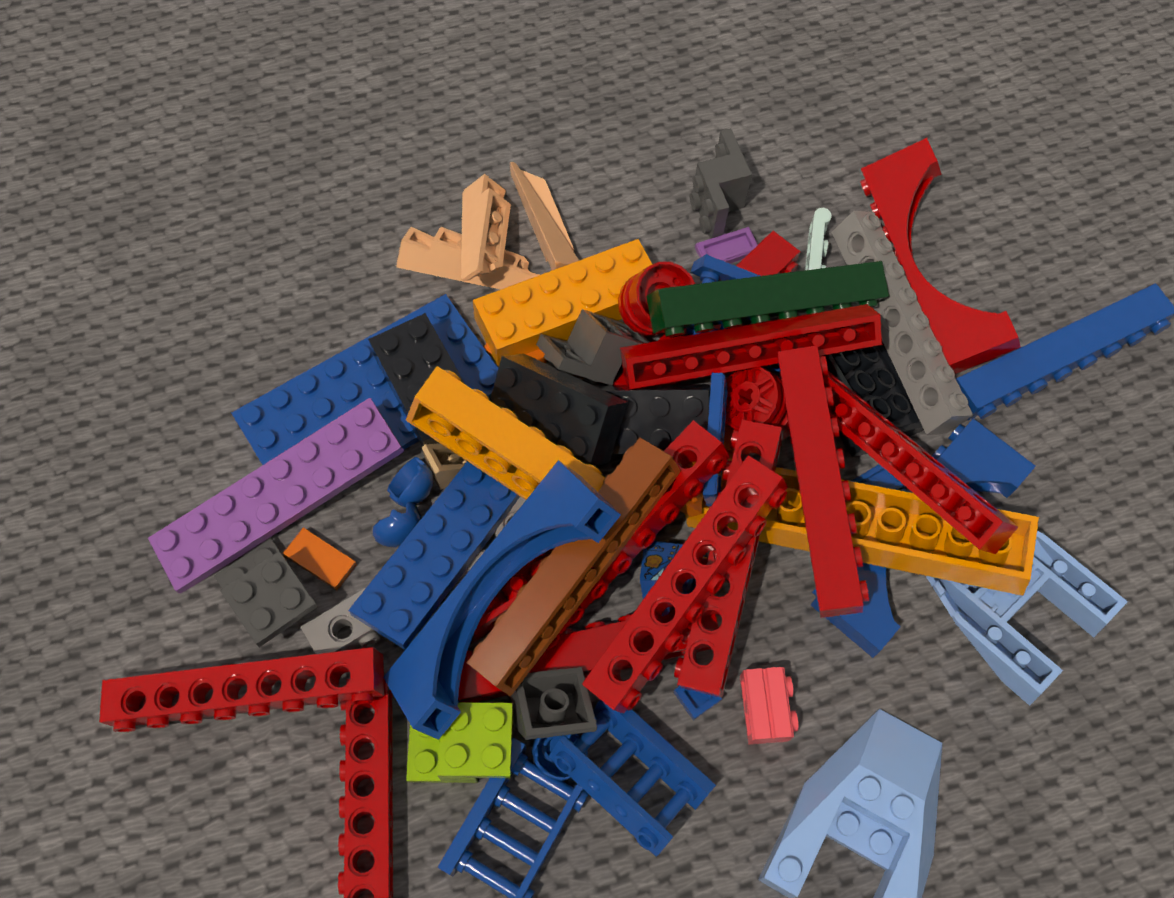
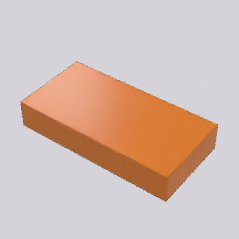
M304 527L283 552L285 557L336 591L357 565L354 560Z

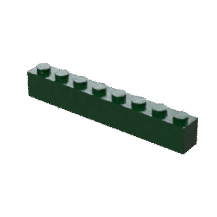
M876 261L661 288L650 293L646 298L653 334L665 332L666 337H673L685 334L684 329L694 328L695 333H702L713 330V325L723 324V328L728 329L742 326V321L751 320L752 324L770 321V317L779 316V319L797 317L799 313H806L808 315L825 312L827 309L836 310L856 305L868 304L874 308L878 306L877 301L889 297L883 262Z

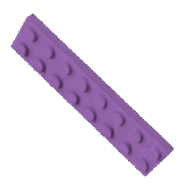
M368 398L148 537V540L174 590L181 594L397 457L404 450L371 398Z

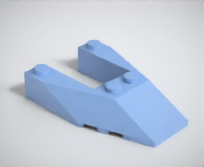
M1037 531L1031 579L1023 596L926 576L955 624L999 679L1029 706L1063 670L1007 622L1038 591L1094 638L1128 602L1039 531Z
M878 709L804 783L758 880L788 898L798 897L822 843L827 836L885 870L873 898H922L934 856L942 742Z

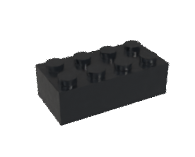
M426 313L368 339L374 358L406 418L415 395L437 366L443 370L454 372L461 379V382L464 383ZM410 424L422 447L425 444H439V442Z
M524 353L501 357L490 401L498 407L511 410L518 420L528 427L532 426L541 430L545 434L546 439L555 445L568 448L579 461L593 466L610 462L628 405L627 401Z
M711 384L654 385L631 390L628 385H593L628 402L612 454H625L627 449L633 446L639 438L664 451L693 420L705 430H708Z

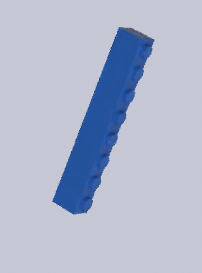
M1155 283L956 378L973 414L967 420L969 421L977 416L980 419H984L997 410L996 407L1001 404L1009 407L1018 402L1023 397L1022 394L1028 391L1033 395L1044 389L1048 385L1047 382L1053 379L1056 382L1066 379L1073 373V369L1080 367L1081 370H1085L1098 361L1097 358L1102 355L1109 358L1118 353L1122 346L1127 343L1130 346L1138 344L1147 337V333L1153 332L1154 335L1161 333L1171 325L1169 320L1174 316V305Z

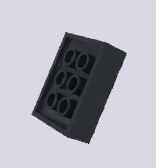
M883 341L882 345L822 355L826 356L828 371L908 437L924 431ZM839 430V436L852 457L867 454Z

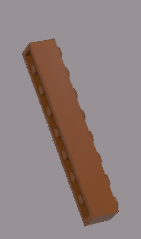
M639 438L633 446L627 449L623 460L613 473L604 479L602 487L598 491L621 516L599 543L593 539L566 543L555 547L551 554L541 561L537 572L527 584L521 587L516 599L508 610L497 618L495 626L488 636L475 647L471 658L467 662L472 668L509 696L515 692L681 472L672 456L642 438Z

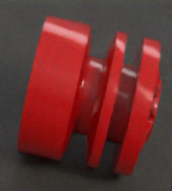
M657 262L630 277L621 287L618 297L619 313L624 323L632 331L644 336H656L660 333L653 334L646 296L657 289L693 285L695 282L692 276L678 264L673 262Z
M762 367L735 371L726 379L728 386L727 425L739 430L743 419L782 427L783 440L790 435L781 378Z

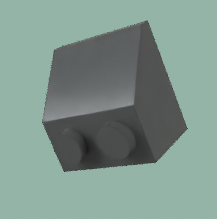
M582 667L527 674L515 692L510 696V703H513L515 728L525 740L595 732L597 730L588 689L582 685L585 680Z

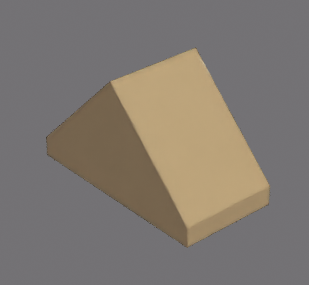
M440 443L425 444L422 447L426 464L432 470L440 490L446 488L467 461Z

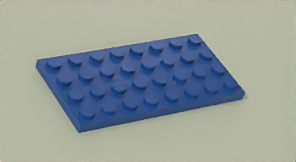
M444 294L231 412L262 465L368 398H371L403 450L410 447L419 440L410 423L406 421V416L374 358L368 339L424 313L429 318L464 383L471 389H478L484 392L489 400L498 367L448 296Z

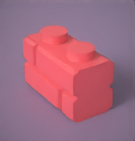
M784 667L743 670L740 675L748 744L790 741L794 737L793 732H798L796 711H790L788 698L793 697L791 677L785 676Z

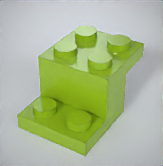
M458 702V708L461 713L439 740L413 729L410 725L406 781L478 783V778H511L513 703Z

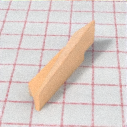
M510 162L511 176L545 260L549 262L551 270L579 261L574 253V247L545 179L520 170L516 163Z
M486 174L465 188L462 194L461 280L463 281L471 280L475 276L493 273L503 267L511 204L504 199L506 190Z
M410 227L401 241L396 267L463 281L461 280L462 234L440 227L433 237ZM505 250L503 267L493 273L475 276L471 280L463 282L501 290L540 274H535L528 270L529 262L524 256Z

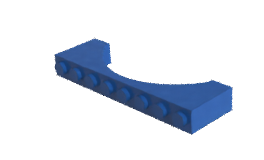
M974 418L966 427L959 424L948 437L952 443L947 448L941 445L932 455L975 492L1001 493L1006 498L1020 486L1036 467ZM903 488V489L901 490V491L913 493V492H911V491L906 490L905 488ZM863 563V567L857 568L859 581L866 580L869 601L863 602V613L825 618L874 658L901 626L894 621L889 605L886 587V567ZM815 588L812 591V593L816 596V598L811 603V606L819 612Z
M558 460L383 677L413 729L439 740L461 713L458 708L459 686L468 647L487 607L507 581L523 566L550 549L578 540L593 539L599 543L621 516L587 481Z

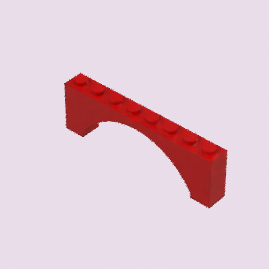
M925 138L861 168L865 178L860 181L866 197L872 195L875 201L870 204L872 212L879 219L882 218L885 224L882 229L887 239L893 243L895 248L893 252L899 264L903 266L910 287L916 293L917 301L923 313L927 316L931 330L936 340L941 344L942 352L954 373L957 374L1021 348L1019 337L1007 311L999 314L981 311L948 298L925 279L915 264L912 252L914 218L925 191L933 179L941 175L937 158L928 139Z

